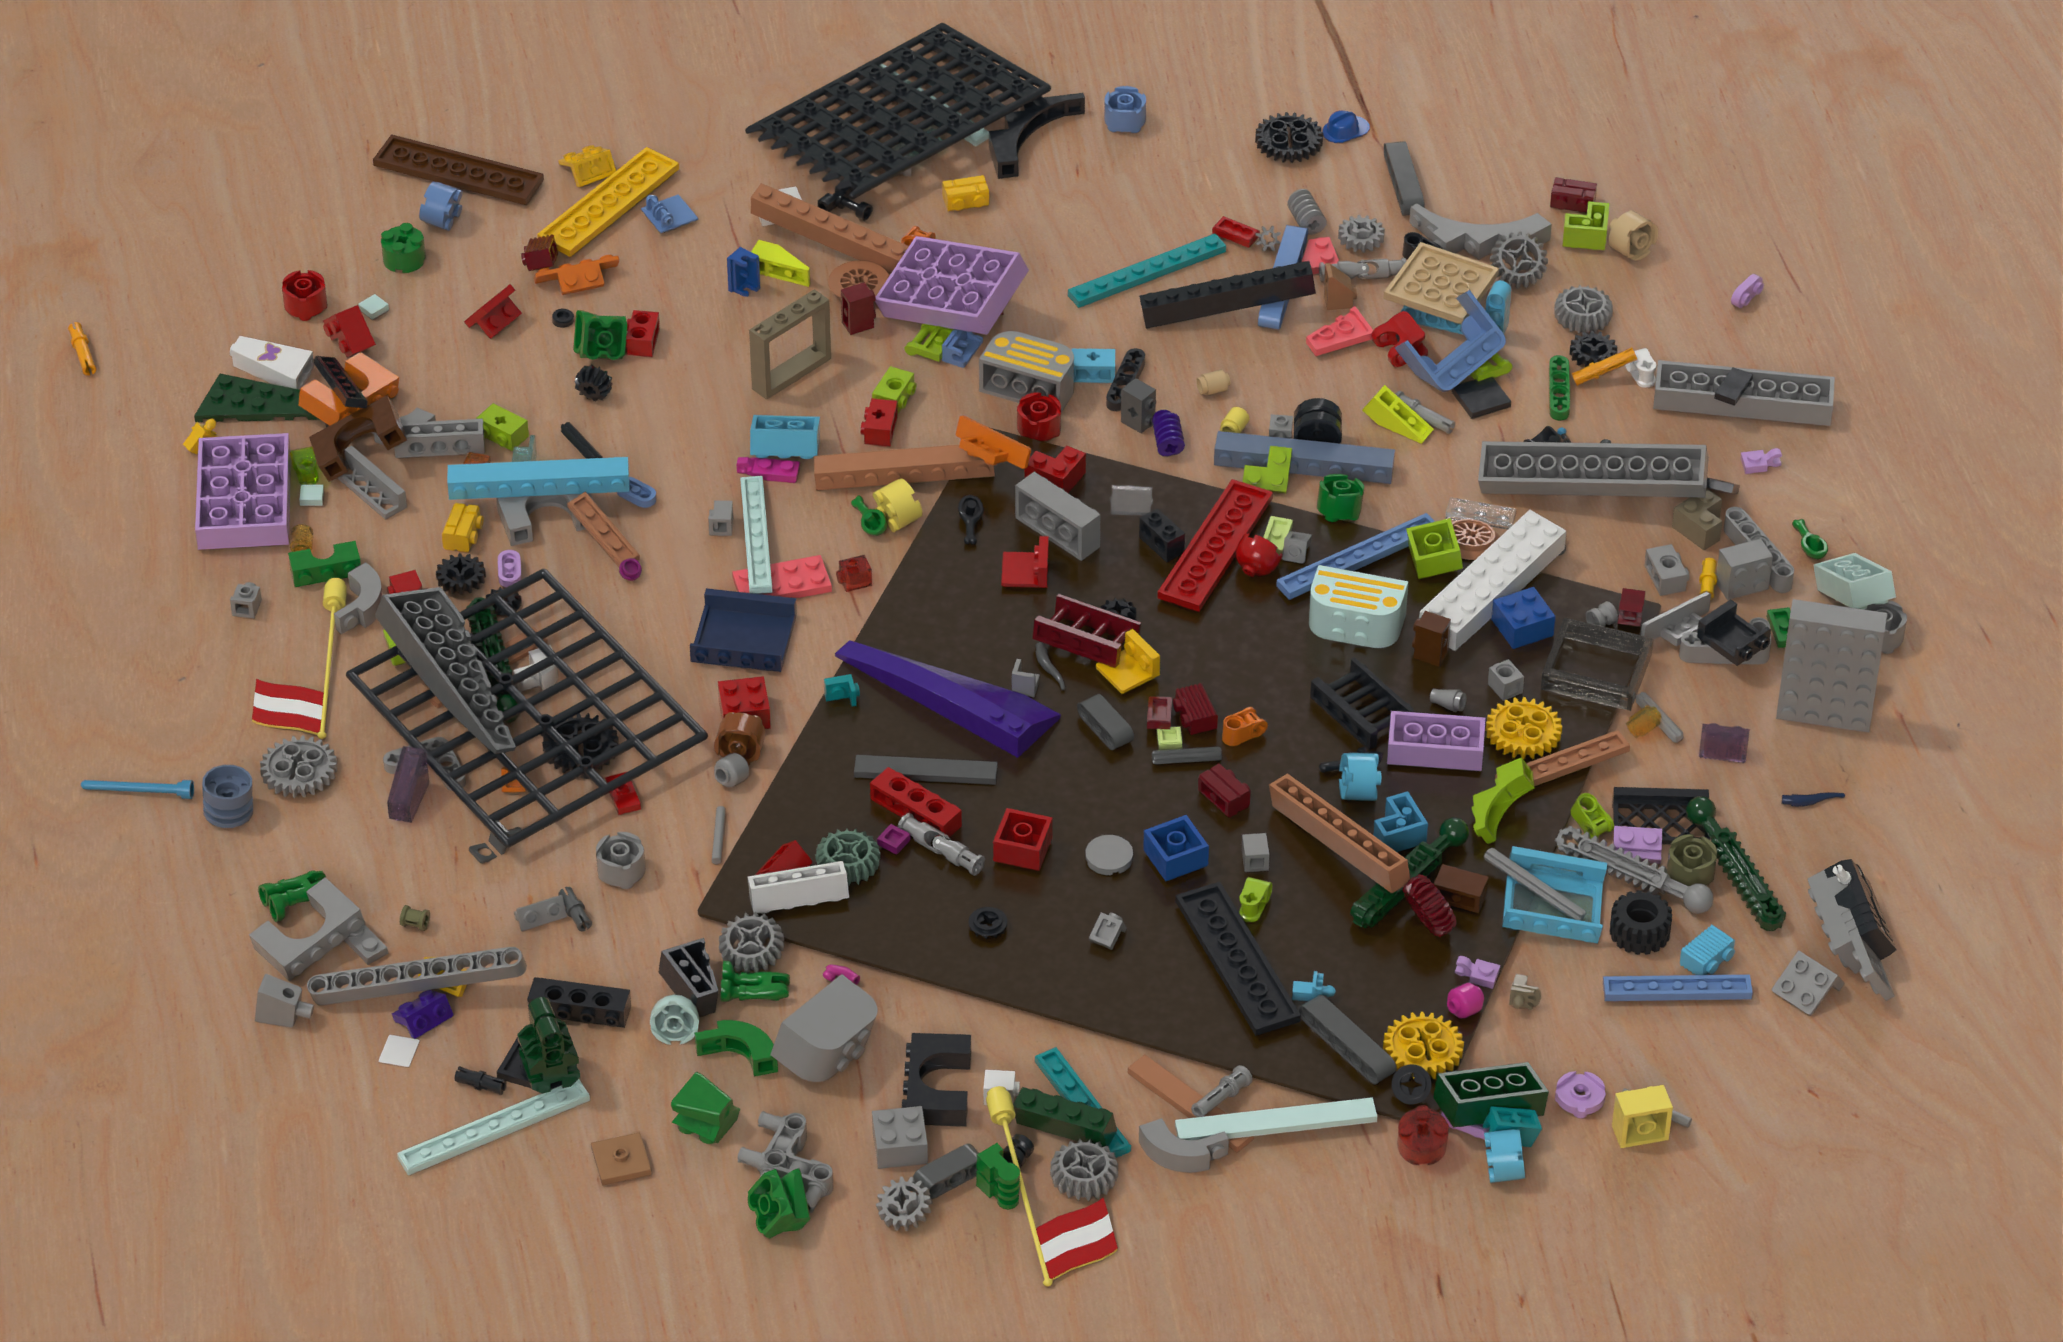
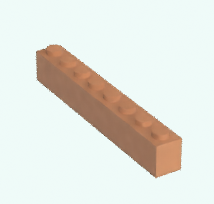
M763 183L758 186L751 196V214L860 261L876 263L890 274L909 247Z
M959 445L814 456L816 490L888 485L898 479H904L907 483L995 476L994 465L986 464L979 457L968 455L967 451L959 448Z
M1288 773L1269 784L1272 806L1390 893H1394L1402 888L1410 880L1407 859Z

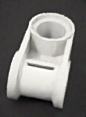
M1647 348L1635 350L1634 352L1638 360L1626 364L1625 367L1640 387H1652L1656 383L1654 376L1657 366L1656 362L1651 357Z

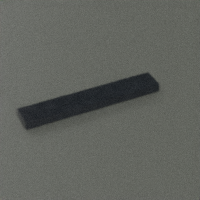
M315 356L314 365L344 406L367 409V399L335 357Z

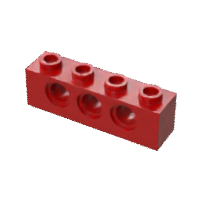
M887 767L870 782V799L901 818L910 813L917 821L921 823L926 822L948 837L952 836L962 827L961 809L890 767Z

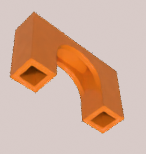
M361 352L345 361L344 370L355 385L362 390L361 393L368 401L367 406L386 395L389 399L397 395L399 391V377ZM316 379L300 388L298 405L329 426L362 409L345 407L332 389Z

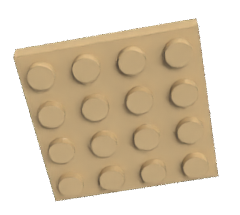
M1420 242L1384 291V299L1461 324L1469 314L1456 298L1470 290L1478 302H1480L1499 275V268Z

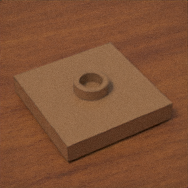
M640 1132L591 1142V1149L602 1186L651 1175V1167Z

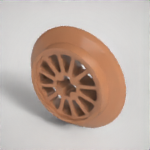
M851 261L836 267L831 272L828 278V286L836 296L841 298V289L865 282L867 287L873 290L876 297L888 279L889 274L882 266L876 263Z
M1461 519L1452 523L1462 559L1476 560L1500 537L1490 525L1479 520Z

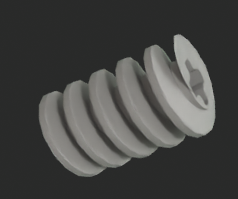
M1299 189L1293 192L1287 201V206L1299 227L1308 228V235L1321 232L1325 228L1327 221L1310 191Z

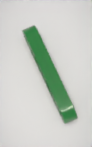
M1556 355L1549 361V414L1551 418L1561 421L1567 419L1570 412L1569 360L1564 356ZM1563 379L1564 382H1556L1554 380ZM1560 393L1564 394L1565 396L1557 397L1554 394Z

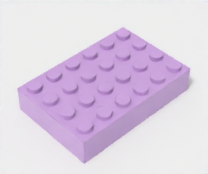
M916 236L877 294L875 302L884 317L987 335L1029 269L1018 252Z
M289 433L199 438L195 521L198 550L289 545L291 477Z

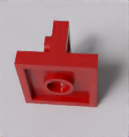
M509 284L464 321L465 324L470 328L477 322L491 339L522 314L509 298V295L516 290Z

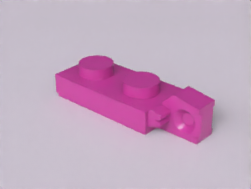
M738 457L736 464L737 473L747 474L752 477L763 476V480L795 483L797 482L800 470L799 461Z

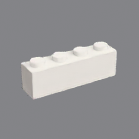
M843 861L748 876L753 913H768L773 910L792 909L797 906L816 905L821 902H835L849 898L847 873Z

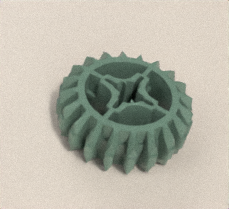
M846 828L843 832L837 829L835 834L828 833L827 838H822L816 849L815 859L817 865L843 861L848 885L851 882H856L859 885L861 879L867 881L869 876H874L875 870L879 866L880 852L873 836H867L865 831L859 833L857 828L854 831H849Z

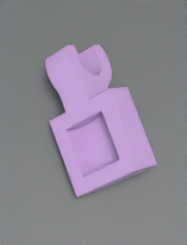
M1778 448L1770 450L1767 454H1764L1763 450L1741 452V462L1745 474L1766 472L1768 466H1781L1779 457H1782V454Z
M1465 956L1458 957L1455 974L1470 977L1469 983L1491 989L1494 988L1500 965L1479 959L1474 964Z

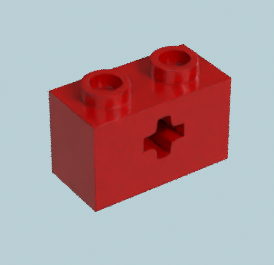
M871 398L870 406L865 407L864 420L866 421L861 423L860 432L861 435H864V444L891 447L898 419V401Z

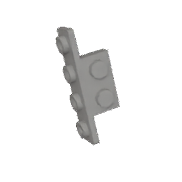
M1705 592L1644 622L1641 629V642L1646 644L1661 636L1676 647L1679 646L1683 634L1697 632L1698 622L1702 618L1700 616L1709 612L1711 594Z

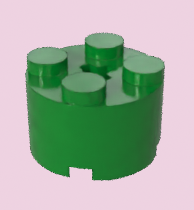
M402 223L400 226L381 233L383 263L387 269L393 272L397 269L402 270V273H410L423 266L426 254L424 236L420 230L414 228L410 223Z
M1344 474L1325 476L1324 481H1320L1316 505L1318 511L1325 515V519L1330 522H1336L1338 519L1358 520L1362 509L1364 484L1357 478L1354 481L1349 480L1348 475Z

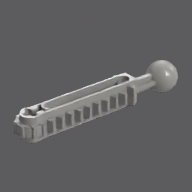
M1569 826L1563 830L1560 829V833L1555 838L1561 853L1563 852L1567 856L1574 855L1577 858L1582 857L1583 859L1606 862L1610 876L1616 873V877L1619 880L1625 876L1626 883L1629 884L1633 880L1635 887L1642 884L1641 889L1646 892L1650 888L1649 892H1652V895H1656L1659 892L1662 894L1667 892L1681 898L1685 907L1692 913H1704L1713 904V893L1706 885H1684L1671 879L1667 874L1668 870L1665 866L1662 865L1658 869V865L1655 862L1650 866L1648 859L1641 862L1639 855L1633 858V854L1630 851L1624 854V849L1621 847L1616 851L1614 844H1610L1607 847L1605 840L1599 843L1597 836L1590 839V834L1586 832L1582 835V831L1579 828L1576 829ZM1574 839L1578 843V847L1572 842L1567 844L1566 841Z

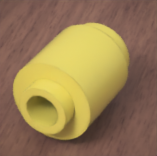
M1240 407L1231 408L1221 422L1220 431L1241 433L1250 420L1248 413Z

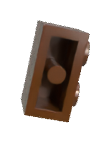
M1425 611L1420 619H1416L1413 626V631L1416 633L1412 642L1415 659L1436 666L1441 665L1449 651L1451 619Z
M1442 864L1434 885L1440 890V893L1445 897L1449 905L1479 913L1487 895L1489 877Z

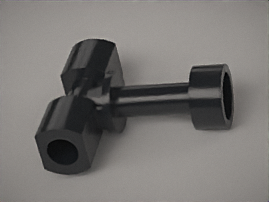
M851 187L837 191L835 189V193H827L818 200V207L830 212L836 207L840 209L847 207L855 211L856 217L864 221L871 216L873 210L872 205L866 202L858 204L849 199L848 195L853 190Z

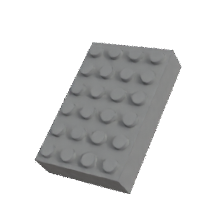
M1793 599L1776 719L1869 732L1887 613Z

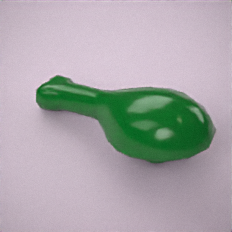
M860 495L851 501V505L862 514L861 527L866 533L872 536H879L886 531L887 519L882 511L869 509Z
M1804 519L1793 520V527L1802 536L1801 548L1804 553L1810 558L1817 560L1825 557L1828 552L1827 542L1820 536L1810 533L1805 526Z

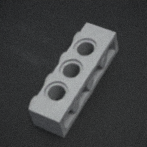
M483 419L402 423L407 441L394 447L395 458L485 453Z

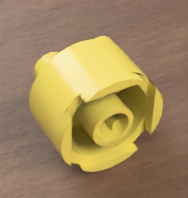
M904 479L895 480L873 492V497L878 506L875 509L884 513L887 524L892 532H896L922 517L921 504L919 500L914 501L912 494L915 492Z

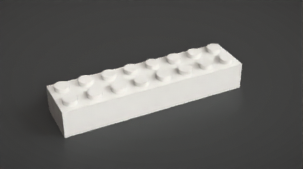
M1529 510L1420 611L1419 619L1425 611L1451 619L1449 648L1456 651L1492 618L1494 599L1521 591L1565 549L1566 530Z

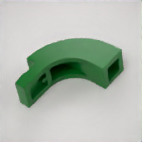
M736 1020L717 1021V1029L694 1033L697 1056L725 1051L736 1052L748 1059L754 1077L778 1072V1060L770 1055L774 1046L772 1040L764 1031L752 1024Z

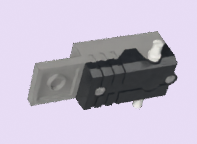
M1852 859L1841 860L1808 878L1807 880L1810 885L1808 893L1811 899L1817 903L1815 911L1818 917L1824 921V924L1821 926L1825 935L1828 938L1830 937L1831 942L1828 945L1835 956H1839L1845 968L1849 966L1855 974L1860 972L1865 982L1870 981L1875 994L1880 993L1887 1001L1894 997V993L1881 960L1890 956L1897 949L1889 934L1890 931L1870 881L1863 874L1860 866L1855 864Z

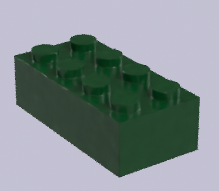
M1529 1062L1438 1073L1433 1098L1454 1128L1483 1124L1490 1112L1491 1106L1535 1110L1537 1116H1544L1549 1091Z

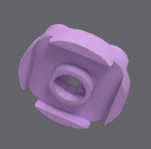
M1576 1071L1569 1072L1558 1080L1555 1100L1565 1111L1572 1113L1577 1118H1585L1588 1114L1598 1111L1603 1106L1606 1095L1605 1085L1593 1073L1584 1072L1583 1075L1576 1074ZM1576 1091H1578L1579 1093L1584 1091L1585 1095H1578L1576 1094Z

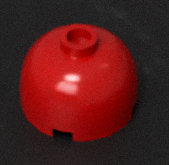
M1244 534L1236 549V559L1243 568L1242 571L1252 577L1254 575L1265 576L1273 572L1282 560V552L1278 554L1276 552L1278 547L1261 536L1255 535L1254 538L1248 537L1249 534Z

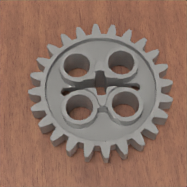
M302 735L300 740H296L295 736H292L289 742L285 738L283 739V744L275 742V749L267 748L268 754H263V760L260 761L263 783L268 784L269 790L274 788L275 794L283 791L284 797L289 793H292L293 798H296L298 793H301L303 797H306V792L315 795V789L323 791V784L329 786L330 779H335V772H337V758L334 755V750L330 749L329 744L323 745L322 739L314 742L313 736L309 740H305L304 735Z

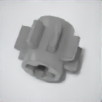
M1262 226L1263 232L1261 234L1255 233L1260 240L1255 244L1264 245L1262 251H1265L1267 247L1275 251L1273 245L1276 243L1281 244L1277 240V236L1281 233H1274V226H1271L1269 230ZM1270 232L1273 242L1265 244L1266 240L1263 239V236L1268 235Z

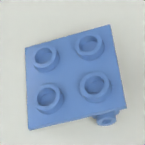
M679 194L662 201H658V197L655 195H648L646 206L641 208L642 212L660 233L698 220V217Z

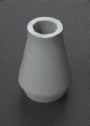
M1433 689L1431 691L1430 702L1453 712L1462 711L1466 705V694L1460 689Z

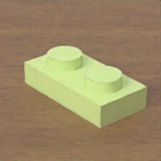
M1275 516L1270 517L1263 538L1278 547L1276 550L1278 554L1281 552L1283 554L1284 540L1293 527V520Z

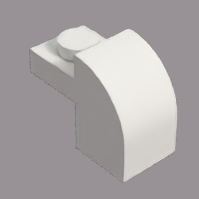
M539 649L528 651L530 665L513 670L514 675L547 657ZM552 665L516 684L515 687L520 692L537 686L545 690L557 682L558 669L555 665Z

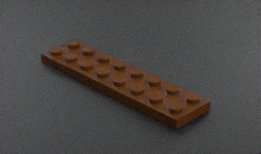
M392 134L373 158V166L522 205H527L544 181L543 173Z

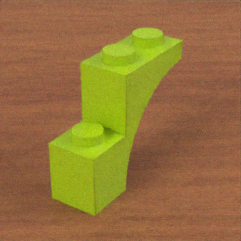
M1522 757L1497 767L1496 786L1473 795L1474 806H1472V812L1476 821L1473 825L1477 836L1482 837L1487 844L1496 841L1498 824L1509 806L1523 794L1535 789L1533 771Z

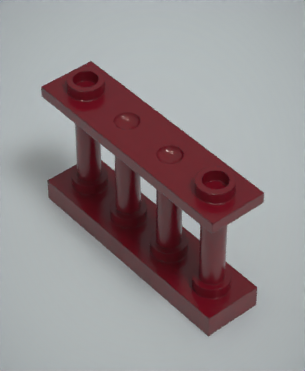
M1058 594L1054 616L1051 619H1047L1038 615L1034 620L1032 639L1116 668L1120 662L1121 645L1125 641V633L1133 629L1140 635L1141 622ZM1063 618L1074 621L1071 627L1060 622ZM1085 625L1095 630L1090 634L1080 629ZM1104 633H1108L1116 637L1113 641H1110L1101 636Z

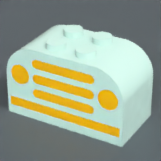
M1318 565L1311 585L1309 627L1315 635L1323 639L1371 648L1391 646L1398 640L1406 617L1408 581Z

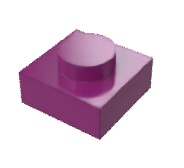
M890 824L877 838V845L897 855L911 840L910 833Z

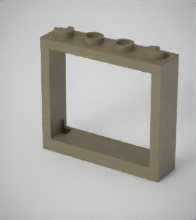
M814 289L749 330L752 390L767 400L831 359L830 304L828 298ZM812 316L813 344L770 371L769 342Z

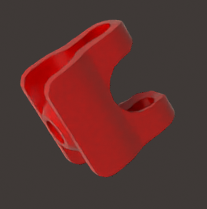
M1407 311L1394 315L1386 323L1376 327L1372 332V341L1376 346L1395 345L1388 352V360L1394 367L1407 364L1395 349L1396 346L1407 340L1420 356H1428V349L1422 343L1425 339V332Z

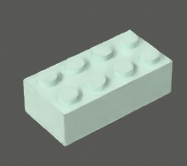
M1856 553L1813 564L1818 591L1843 603L1845 606L1866 609L1868 605H1881L1888 603L1889 599L1896 598L1892 571Z

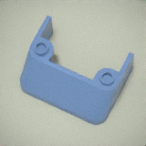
M1470 290L1456 298L1469 314L1461 323V331L1467 340L1437 365L1431 358L1420 356L1408 340L1395 347L1396 351L1416 376L1443 392L1457 386L1501 350L1506 342L1503 332Z

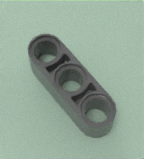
M1094 695L1077 704V710L1082 720L1109 749L1115 750L1134 740V733L1130 725L1102 695Z
M965 1144L921 1167L914 1173L913 1178L916 1183L922 1181L924 1187L928 1188L931 1199L937 1198L976 1177L978 1171L977 1154L979 1152L973 1145Z

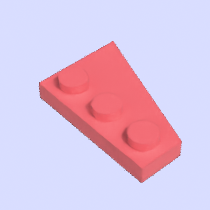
M1354 306L1347 315L1338 316L1331 325H1324L1306 337V344L1315 356H1319L1372 340L1373 329L1356 306Z

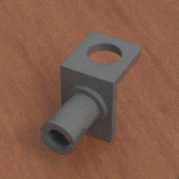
M498 820L495 821L508 837L522 830L520 827L507 830ZM490 832L488 841L501 855L504 854L506 847ZM486 843L469 847V852L480 863L489 862L497 857L492 850L489 856L481 855L478 852L483 848L490 849Z

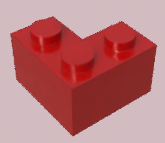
M358 305L323 320V328L326 335L331 340L339 339V348L346 357L376 345Z
M1067 445L1056 458L1035 451L1029 458L1028 466L1025 469V478L1031 473L1036 472L1069 493L1086 473V453Z

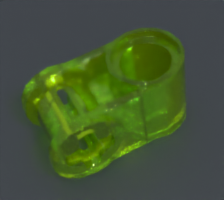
M312 446L290 450L292 465L296 471L299 483L301 485H315L318 482V474Z

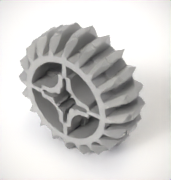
M1520 231L1517 236L1511 232L1509 238L1503 235L1501 241H1496V247H1493L1491 250L1493 255L1490 256V262H1493L1491 266L1499 268V275L1497 277L1501 276L1500 281L1507 280L1510 286H1512V283H1515L1518 289L1520 284L1527 288L1529 282L1534 285L1537 282L1536 278L1541 279L1543 277L1542 273L1546 272L1547 269L1545 265L1548 264V258H1545L1547 250H1542L1543 243L1536 244L1537 237L1531 240L1530 233H1527L1526 237H1524ZM1519 247V249L1517 250H1511L1509 248ZM1526 249L1533 254L1535 260L1527 254ZM1522 253V260L1518 263V266H1516V260ZM1503 260L1511 266L1512 270H1509L1504 265ZM1520 270L1529 271L1526 273H1518Z
M1579 285L1578 288L1571 286L1569 290L1564 289L1563 293H1559L1554 304V314L1558 324H1562L1563 328H1569L1570 332L1575 330L1578 331V334L1580 332L1588 334L1589 331L1596 333L1598 329L1603 330L1604 326H1608L1613 314V305L1609 295H1605L1602 290L1598 291L1597 287L1592 289L1589 286L1582 287Z
M745 912L744 918H739L736 915L735 922L728 921V928H722V935L719 936V951L723 961L732 962L733 968L735 967L738 973L743 969L747 973H750L751 970L759 972L761 968L767 971L768 965L775 966V959H781V951H784V935L779 924H776L773 918L768 919L765 913L761 917H758L756 912L753 916H749ZM769 937L770 942L765 948L763 944L765 943V940ZM738 939L740 941L738 947L733 949V945Z
M1079 1139L1076 1144L1070 1141L1068 1146L1062 1145L1060 1151H1055L1054 1158L1051 1161L1050 1176L1054 1187L1058 1188L1060 1194L1066 1193L1068 1199L1072 1196H1076L1078 1201L1081 1197H1086L1088 1202L1092 1196L1099 1199L1101 1193L1107 1195L1109 1189H1113L1118 1178L1116 1157L1113 1152H1110L1108 1146L1102 1147L1100 1141L1096 1144H1092L1091 1139L1088 1142H1082Z

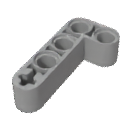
M1753 618L1749 622L1759 631L1765 627L1770 628L1769 622L1764 618ZM1687 632L1681 636L1679 657L1682 661L1686 663L1733 664L1697 638V632ZM1771 634L1769 646L1765 650H1761L1753 655L1750 660L1744 661L1741 664L1767 663L1770 655Z

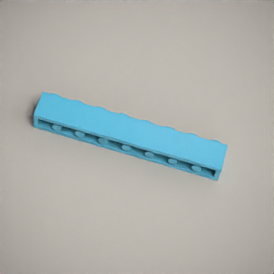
M628 457L448 465L447 485L449 500L582 494L584 492L587 494L630 492Z

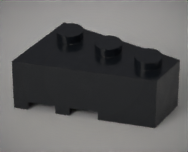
M704 938L661 951L658 971L675 995H682L692 1001L697 1008L699 1017L716 1012L719 992L713 970L710 967V958L705 949Z

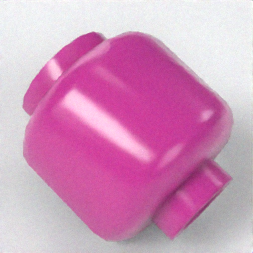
M1472 983L1459 985L1448 993L1447 1007L1451 1013L1461 1019L1478 1013L1483 1007L1484 994L1478 986Z

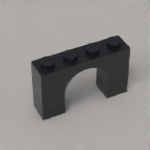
M912 1033L911 1043H906V1058H910V1062L905 1061L904 1075L908 1076V1080L903 1081V1095H907V1099H902V1108L922 1106L925 1125L967 1127L968 1091L936 1090L924 1084L922 1079L928 1073L938 1069L970 1070L971 1035Z

